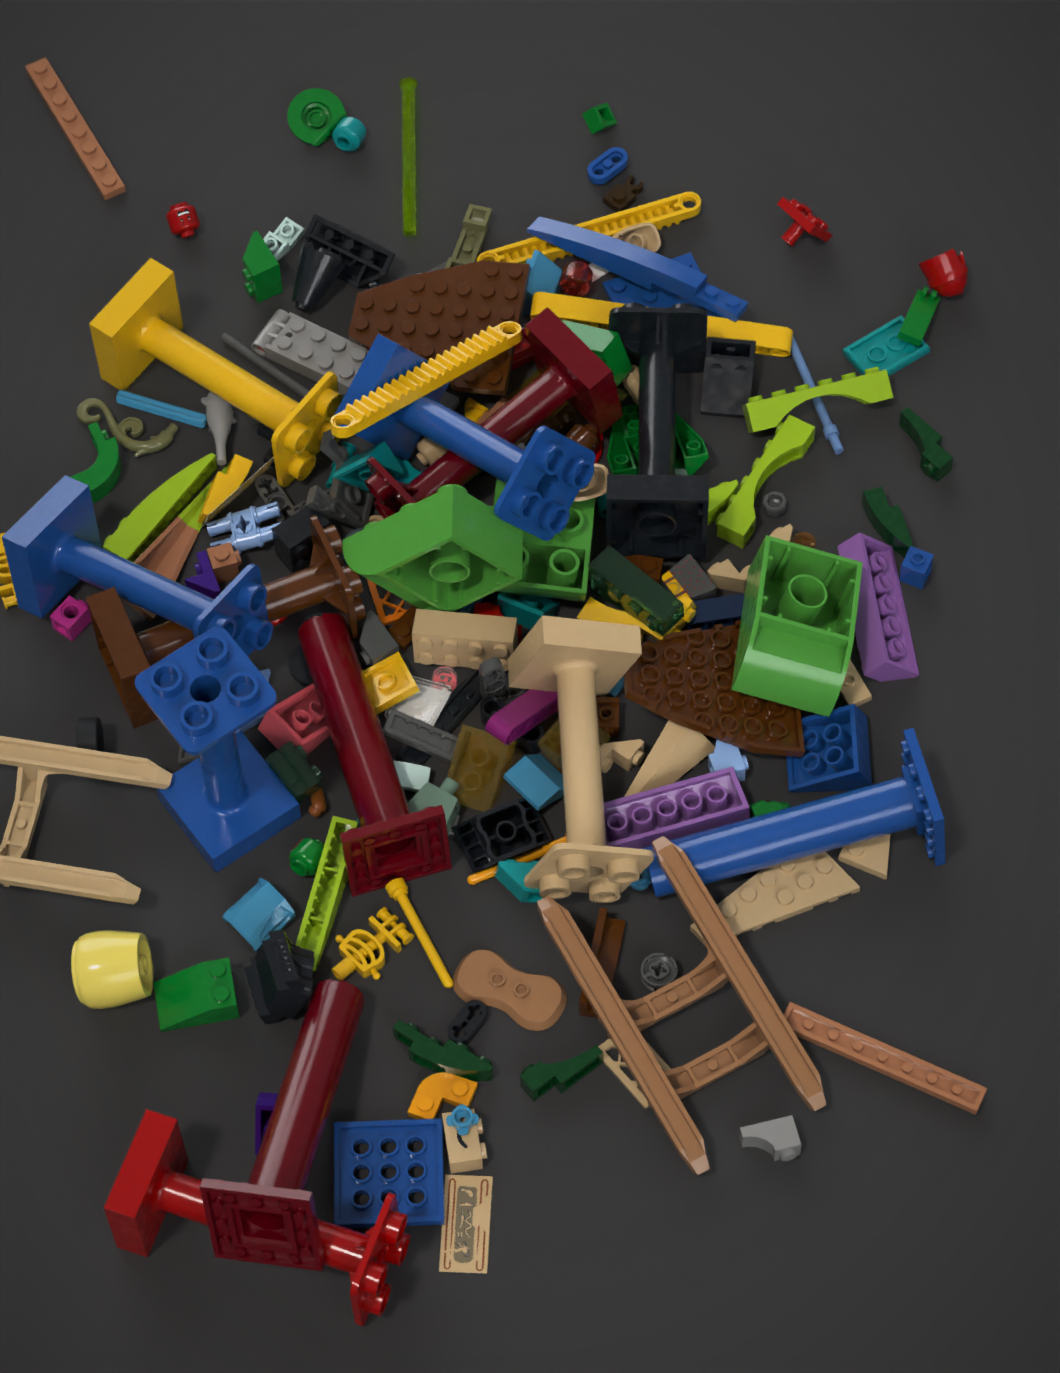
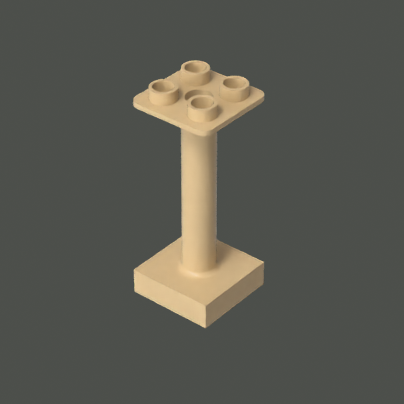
M542 615L507 659L509 687L557 692L567 843H558L552 846L524 877L525 887L539 889L540 896L543 898L550 896L552 899H562L571 895V892L589 893V900L595 903L615 902L620 899V893L632 882L637 881L640 878V874L654 860V854L651 850L607 846L596 696L605 697L642 655L640 626Z

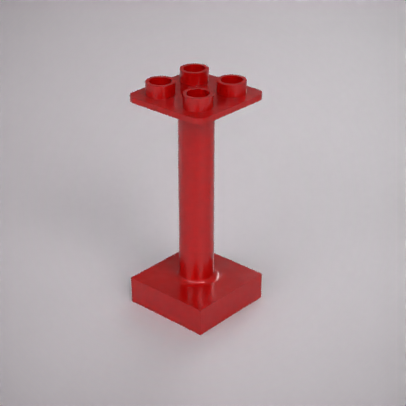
M148 1109L145 1111L104 1206L117 1248L144 1257H148L166 1213L208 1226L200 1191L202 1180L183 1174L189 1160L178 1120ZM387 1194L375 1226L365 1234L317 1218L325 1265L349 1273L351 1280L350 1298L355 1324L362 1327L369 1313L377 1316L383 1314L391 1291V1284L385 1283L388 1264L401 1266L408 1251L411 1236L404 1233L408 1215L399 1212L396 1194Z

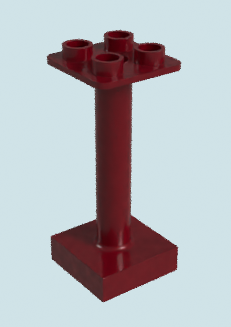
M547 307L525 325L537 370L541 375L482 422L480 426L516 444L567 401L600 434L619 420L623 413L612 370ZM447 451L410 483L405 484L396 481L371 456L366 461L372 475L364 482L376 498L373 505L385 519L399 512L402 506L409 503H417L437 493L441 486L456 484L464 487L483 470Z

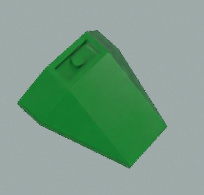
M636 404L621 407L623 416L612 425L607 454V462L612 475H638L639 407ZM676 413V469H685L688 475H693L709 458V454L703 438Z

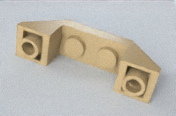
M791 524L783 528L778 527L769 536L791 542L793 527ZM726 559L721 563L713 564L707 570V576L719 589L745 593L747 573L750 565L743 568L739 573L729 559Z
M636 739L604 743L600 748L601 771L606 773L611 768L613 762L628 772L634 765L638 766L645 757L644 741Z

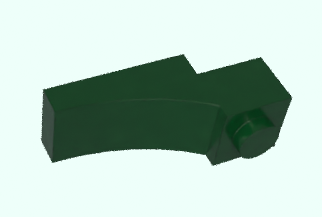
M907 406L900 412L899 426L910 436L921 455L920 467L923 473L938 482L951 471L953 457L941 447L942 436Z
M596 1044L589 1050L571 1059L550 1064H544L542 1061L535 1065L530 1064L521 1072L520 1086L533 1102L553 1087H556L562 1094L603 1063V1051Z

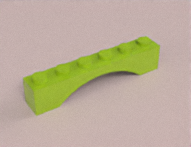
M879 367L864 370L865 375L857 377L855 372L841 375L842 380L833 382L832 378L818 381L819 386L809 388V383L794 387L795 392L786 394L785 389L771 393L772 397L763 399L762 395L748 398L749 403L742 405L748 432L753 433L777 427L784 416L794 407L815 397L827 395L842 396L856 400L864 405L891 399L893 394L887 369L879 371Z
M791 415L787 417L785 422L781 421L775 431V437L773 440L769 439L764 447V454L761 458H756L752 465V472L749 476L746 475L742 479L737 495L733 494L730 497L725 513L721 512L717 517L715 525L717 526L718 537L742 549L745 547L755 531L756 516L754 503L761 486L780 467L803 458L814 441L815 426Z

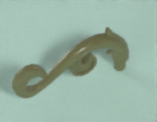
M97 398L84 400L79 404L76 412L81 423L90 425L100 422L101 415L90 416L88 411L95 407L101 409L112 435L122 446L136 452L134 457L162 450L173 441V435L179 429L177 425L171 423L159 435L151 436V439L147 441H139L132 438H137L144 432L142 421L136 417H128L118 425L107 405ZM128 431H132V432H131L132 438H130V437L127 436L126 433H127Z

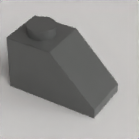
M373 610L367 612L360 638L361 652L359 653L362 663L370 667L399 651L398 644Z

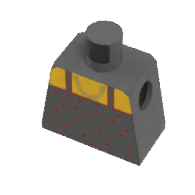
M688 554L660 578L661 593L654 596L653 599L656 606L662 609L678 601L684 595L693 601L716 598L717 587L691 554Z

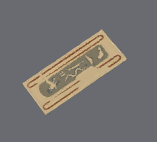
M445 1175L444 1225H442L439 1272L487 1274L493 1176Z

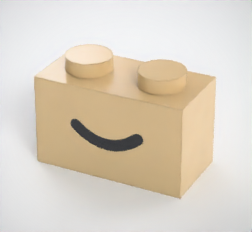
M452 1112L442 1113L451 1174L483 1169L482 1159H487L485 1142H479L478 1134H483L481 1117H479V1122L476 1125H472L467 1135L461 1136L458 1134L457 1129L453 1126H448L446 1123L447 1116L451 1115Z

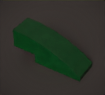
M883 487L863 491L862 506L872 526L882 539L892 546L894 551L905 558L910 546L913 547V543L900 506L889 507Z

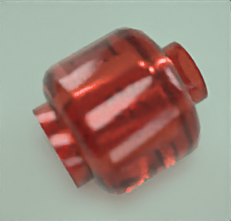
M583 261L569 262L564 266L560 287L569 296H583L590 289L593 271Z

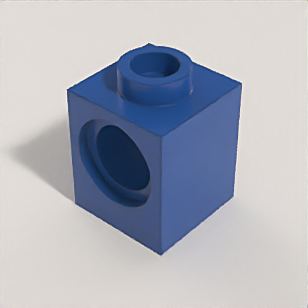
M910 546L901 565L899 581L923 589L932 570L934 554Z

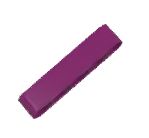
M528 690L493 714L486 724L485 731L505 745L511 744L558 711L557 692Z

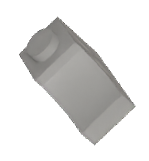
M793 1115L740 1128L739 1139L742 1148H761L770 1153L774 1161H790L801 1153V1142Z

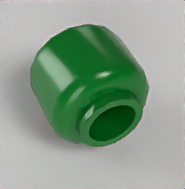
M304 838L300 840L289 854V864L293 872L299 876L315 875L324 844L317 839Z

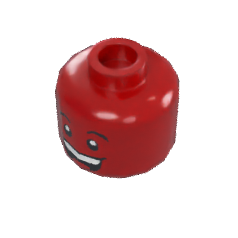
M187 202L169 207L170 211L166 214L171 233L173 235H180L181 239L195 235L194 230L200 226L195 207L188 205Z

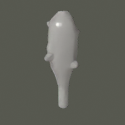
M209 391L206 398H201V402L206 407L208 431L212 433L215 441L217 464L223 466L227 463L226 442L231 431V424H236L237 419L233 416L232 405Z

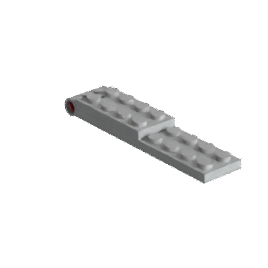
M281 309L276 310L251 344L252 350L259 356L266 357L316 382L328 371H332L337 375L339 393L343 395L346 394L368 353L365 347L291 312L288 314ZM445 391L439 403L455 410L459 404V397Z

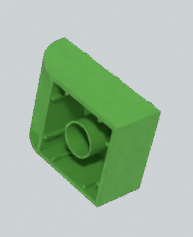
M497 478L493 498L494 507L506 486V483ZM595 498L573 501L569 509L570 516L567 525L561 532L555 534L551 540L544 541L523 530L522 579L496 592L585 602Z
M456 484L441 486L437 493L417 503L406 504L400 508L399 512L381 521L370 522L364 526L363 530L342 540L344 558L353 571L419 609L453 612L522 579L523 530L494 515V506L484 504L468 494L464 487Z
M766 535L747 573L731 690L829 717L840 694L851 657L863 562Z

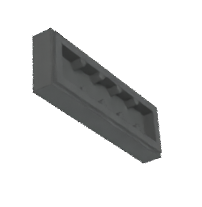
M393 708L383 727L385 735L451 764L462 741L457 736Z

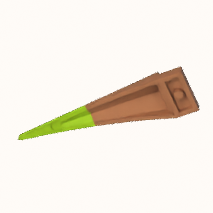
M228 465L221 471L222 473L226 474ZM212 481L133 563L176 581L203 523L201 524L197 521ZM120 598L148 620L152 621L156 614Z

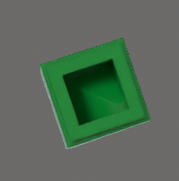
M608 102L592 107L582 114L591 134L598 133L617 124Z

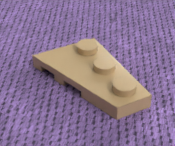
M891 834L843 847L838 861L886 880Z

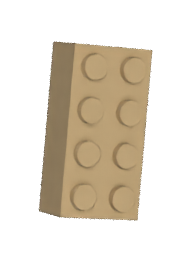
M416 609L412 629L414 663L468 667L479 670V666L485 660L497 657L500 659L505 671H508L507 659L518 647L517 618Z

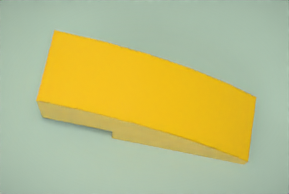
M235 454L228 465L226 474L220 471L217 472L212 480L197 522L204 523L207 516L240 487L253 461Z

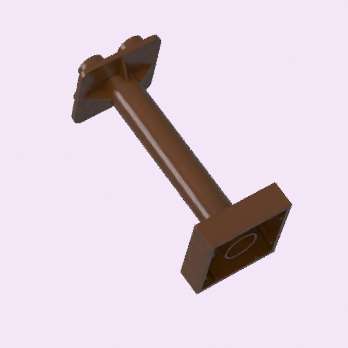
M314 515L309 517L313 543L310 567L263 584L267 589L266 607L269 622L326 601L336 607L339 615L344 617L353 640L358 638L357 622L366 618L365 608L359 594L363 593V586L358 573L349 566L345 567L340 557V554L343 553V544L336 527L330 525L322 528L317 516ZM115 587L86 597L98 649L133 728L135 729L158 720L159 718L137 692L135 679L138 674L194 639L193 631L172 621H167L135 633Z

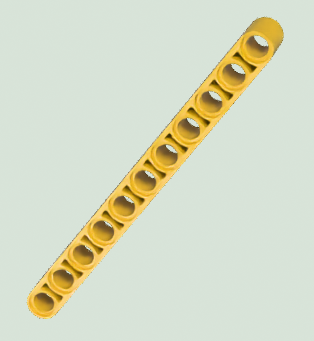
M536 292L532 298L530 319L532 320L548 307L560 320L563 319L609 330V312L613 308L622 307L625 304ZM707 316V337L756 341L755 354L776 357L791 355L793 330L788 327L741 320L734 322L727 318Z

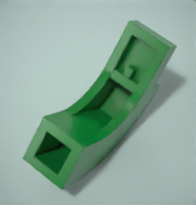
M97 422L88 425L91 440L98 452L97 460L89 469L70 476L89 485L93 504L103 499L114 488L121 472V458L116 438L109 439L106 430H101Z

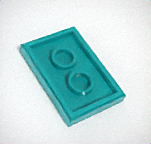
M900 315L845 347L843 355L861 375H865L864 370L879 367V371L887 369L889 377L928 354L930 347L924 340H922L920 347L897 338L905 320Z

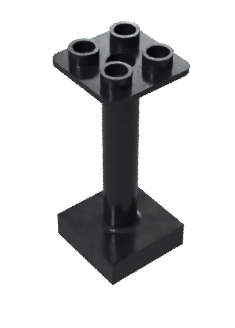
M628 303L622 307L613 308L609 312V330L619 333L631 365L639 368L638 475L607 474L606 558L644 555L657 558L683 559L688 554H691L694 559H706L709 476L676 475V373H699L704 370L707 312L686 303L675 304L670 308L645 307L639 303Z

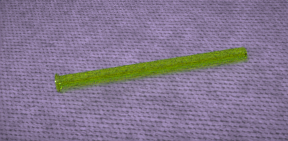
M405 77L399 81V86L402 88L403 235L406 237H413L416 234L415 88L418 82L412 77Z

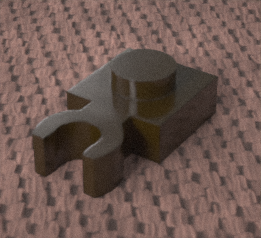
M629 176L624 186L617 183L603 196V203L615 212L628 209L636 201V195L643 191V182L641 181L638 185L634 186L632 185L634 183V176Z
M572 412L564 414L559 419L557 416L542 421L534 428V432L540 426H547L560 434L563 431L569 432L575 425L576 418Z

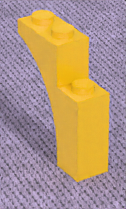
M684 595L678 601L662 609L633 613L613 609L590 597L577 616V619L640 626L642 644L644 633L659 641L663 639L664 635L680 632L686 622L690 623L693 620L697 606L693 600Z

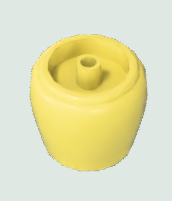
M113 930L93 931L80 936L74 942L71 954V972L75 993L82 1004L91 1009H105L137 1001L151 995L153 989V962L149 942L143 933Z

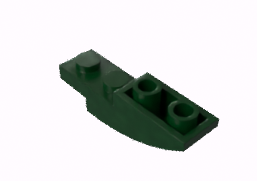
M398 1020L393 1026L394 1038L409 1047V1059L417 1065L434 1073H451L471 1081H491L494 1074L491 1062L483 1056L477 1057L472 1054L463 1043H455L448 1039L442 1047V1044L432 1036L426 1037L410 1022L406 1024Z

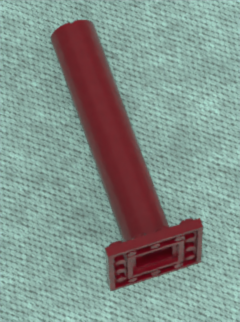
M324 613L321 616L316 615L309 618L298 629V638L361 828H352L344 833H340L351 896L354 897L385 888L390 881L396 878H404L405 882L452 869L443 806H429L421 811L411 813L344 617L335 613Z
M327 979L319 982L314 988L248 1183L224 1181L221 1179H202L200 1191L216 1258L323 1271L325 1259L313 1194L304 1189L365 1007L363 993L356 986L346 981Z

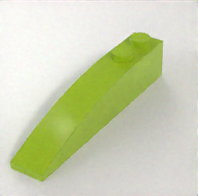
M213 453L206 455L159 486L128 517L121 520L118 529L113 535H109L105 539L103 549L134 562L175 520L218 469L216 455Z
M333 816L295 944L303 949L314 951L313 972H316L347 882L340 833H344L352 828H361L357 821Z

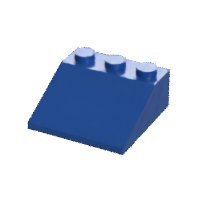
M855 704L833 709L829 717L815 714L801 718L805 753L802 757L786 756L789 792L846 791L872 784L867 716Z

